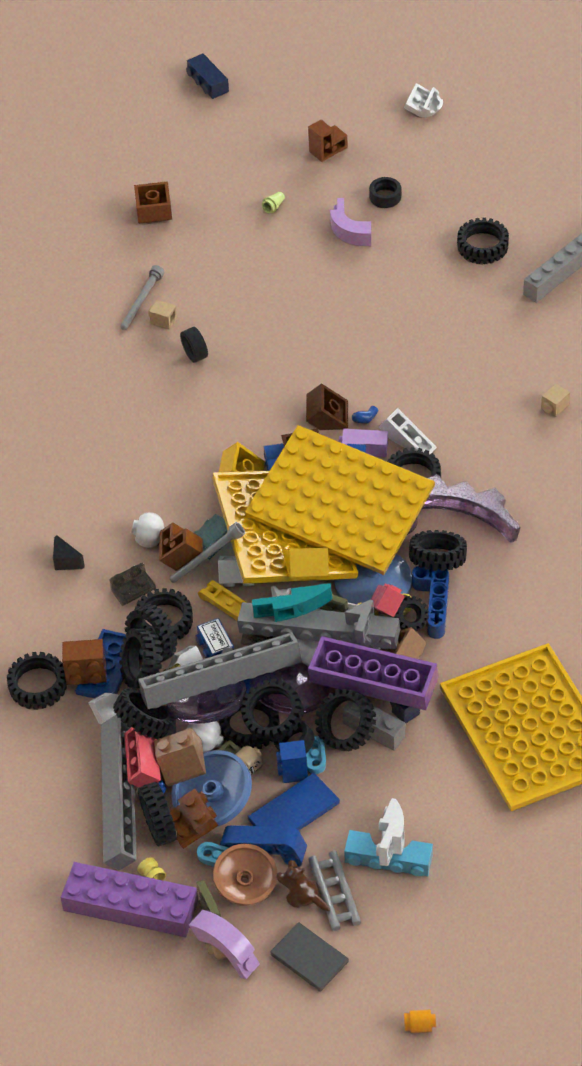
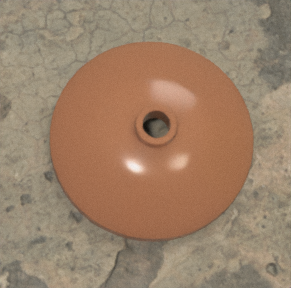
M238 844L229 847L220 854L214 865L213 879L216 889L226 900L237 905L248 906L262 902L273 892L277 882V867L273 858L268 852L256 845ZM247 878L249 881L242 882L241 879Z

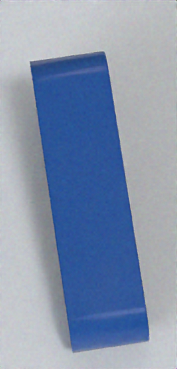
M416 566L412 570V587L417 591L430 592L427 632L431 638L439 639L444 636L446 629L449 571L447 568L445 571L440 569L433 571V568L427 570L425 567L420 568Z
M226 826L219 844L228 848L238 844L256 845L270 855H280L287 865L290 860H294L298 867L302 865L307 849V844L300 832L288 826Z

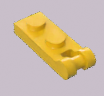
M211 580L205 589L202 588L198 592V596L203 601H208L236 621L238 620L242 602H246L214 580Z

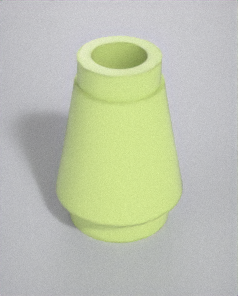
M277 192L264 198L262 202L263 210L267 213H274L284 201V194Z

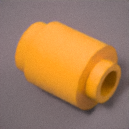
M431 1009L409 1010V1013H404L405 1031H411V1033L432 1032V1027H436V1015L431 1014Z

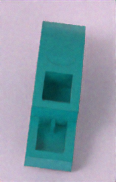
M331 583L291 588L292 595L252 599L254 618L274 616L275 622L308 614L332 600Z

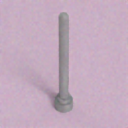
M154 265L150 269V278L122 322V330L128 328L155 281L163 277L165 272L160 266Z
M238 522L232 524L226 535L170 577V581L172 583L177 582L229 541L236 538L240 539L244 536L245 530Z

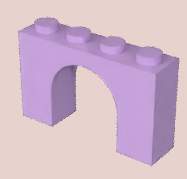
M343 429V436H339V442L345 445H366L367 454L374 457H387L388 431Z

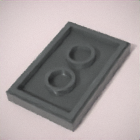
M300 922L270 951L271 956L320 992L349 962L348 957Z

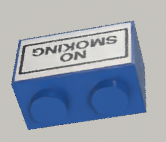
M219 618L197 626L198 634L195 635L198 645H202L204 648L203 654L205 659L222 654L224 647L234 648Z

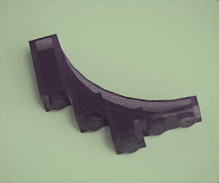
M438 474L427 477L435 481V486L422 509H445L470 515L491 525L510 543L517 541L521 527L509 514L508 510L504 508L506 499L496 488L476 493L467 481L447 487Z

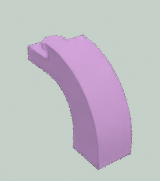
M337 198V205H334V210H330V223L334 234L342 241L352 245L371 246V221H354L349 219L344 213V198Z
M202 910L189 924L198 940L218 948L229 959L241 978L247 979L260 965L253 954L255 949L237 928L222 917Z

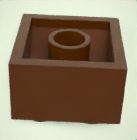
M321 383L306 394V422L319 430L347 429L348 400Z

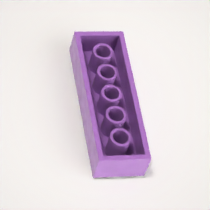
M323 636L320 638L308 667L309 678L312 683L340 690H353L365 696L422 710L427 709L439 678L436 663Z
M74 862L61 895L63 911L186 937L190 928L189 924L192 922L198 904L196 887Z

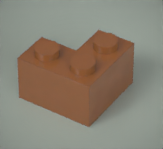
M321 119L308 126L309 152L319 161L323 162L348 148L347 134L336 125L330 127Z
M172 522L160 531L159 561L175 571L203 552V538L186 528L183 529Z

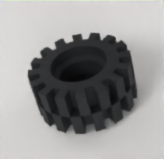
M406 596L394 616V618H399L401 630L412 627L417 632L426 625V620L429 619V615H427L429 610L425 609L426 603H421L422 599L419 598L417 600L416 596ZM405 608H412L416 612V620L414 622H408L404 619L403 611Z

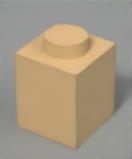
M156 300L148 311L150 324L170 329L177 319L176 305Z
M554 384L542 395L541 408L555 417L570 404V392L558 384Z

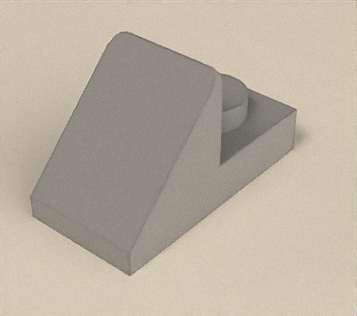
M373 600L365 601L345 612L346 624L353 625L356 643H365L374 616Z

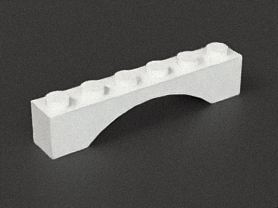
M188 646L174 654L165 671L203 660L197 646ZM104 693L88 702L99 724L104 723L117 714L114 713L113 706L119 696L118 694Z

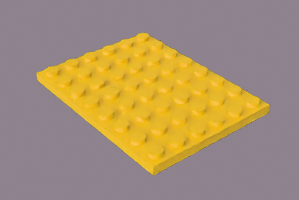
M297 425L247 507L245 516L316 547L328 548L330 553L384 575L433 490L435 481Z
M269 471L213 473L212 479L227 530L235 522L240 523L245 530V535L240 539L231 540L243 584L356 579L358 577V570L354 562L328 552V579L290 580L282 553L283 550L319 547L245 516L247 507Z
M549 643L440 683L443 695L510 811L582 784V696Z

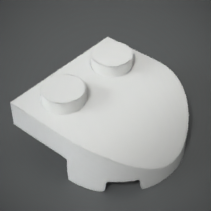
M416 83L404 109L422 118L430 117L440 110L443 105V99H440L439 91L434 87L429 91Z

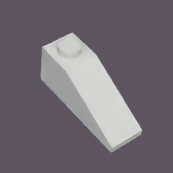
M398 408L378 427L381 431H388V438L403 448H407L408 451H410L411 447H415V451L418 448H422L423 452L428 450L429 454H431L437 448Z

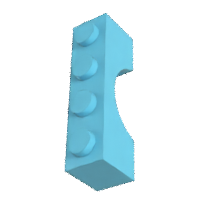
M349 830L344 850L345 863L354 866H368L373 869H386L395 873L403 872L414 876L428 877L433 857V844L412 840L403 849L402 855L393 854L389 865L382 866L379 863V856H376L377 846L372 841L371 834Z

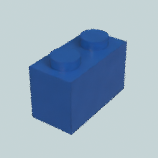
M304 740L279 743L280 751L276 752L278 776L283 777V784L300 782L308 777Z

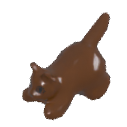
M294 860L288 862V868L285 873H277L278 882L290 890L286 899L291 906L299 908L314 903L322 910L330 911L327 903L318 896L316 884L303 874L305 869L298 867Z

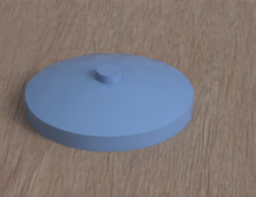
M398 554L395 555L384 575L356 564L358 570V577L356 579H334L337 595L347 599L348 603L353 604L370 600L377 586H384L385 583L401 589V594H409L412 588L410 567Z
M214 750L203 753L206 774L173 785L172 803L175 808L180 805L178 799L193 789H196L198 792L202 791L209 801L206 805L208 807L211 806L217 815L214 819L218 824L217 827L235 818L245 807L251 794L252 778L249 769L238 756L228 751Z

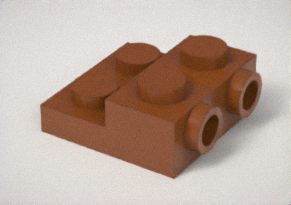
M196 789L178 799L180 805L170 811L175 825L177 841L183 849L218 826L214 819L217 817L215 811L211 806L208 807L206 805L209 802L202 791L198 792Z

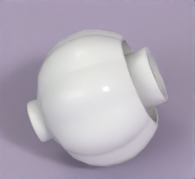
M148 512L140 515L139 520H134L131 535H136L135 541L140 546L152 548L159 544L160 531L165 528L162 518L155 513Z
M202 716L197 718L195 722L191 721L187 729L192 728L202 740L203 753L213 751L216 747L220 748L222 746L224 737L221 736V727L215 719L209 716Z

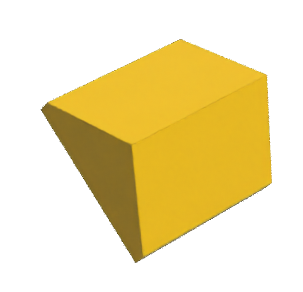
M328 548L283 550L282 553L290 580L328 579Z

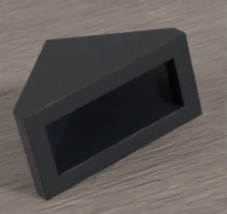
M56 535L53 548L55 570H78L85 568L83 555Z

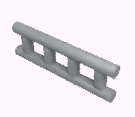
M337 851L329 852L330 859L318 862L316 856L309 857L308 860L321 898L330 907V911H326L332 930H340L339 923L352 920L354 926L360 925L361 920ZM333 867L336 876L324 879L321 870ZM339 884L342 894L330 897L327 887ZM345 902L348 912L336 915L333 905Z

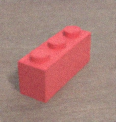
M386 583L384 586L378 585L370 599L373 600L374 609L384 615L394 617L405 597L401 594L402 590Z
M131 727L124 733L128 783L141 787L149 783L160 782V768L156 759L154 741L157 739L154 737L150 738L147 734L145 736L141 735L140 731L137 733Z

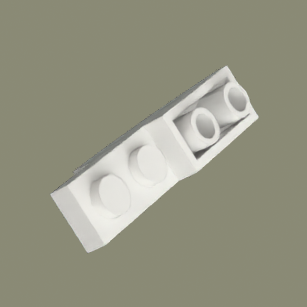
M394 798L385 807L384 817L379 820V831H382L381 843L377 844L376 856H379V863L382 866H388L393 854L402 855L404 849V816L400 804Z

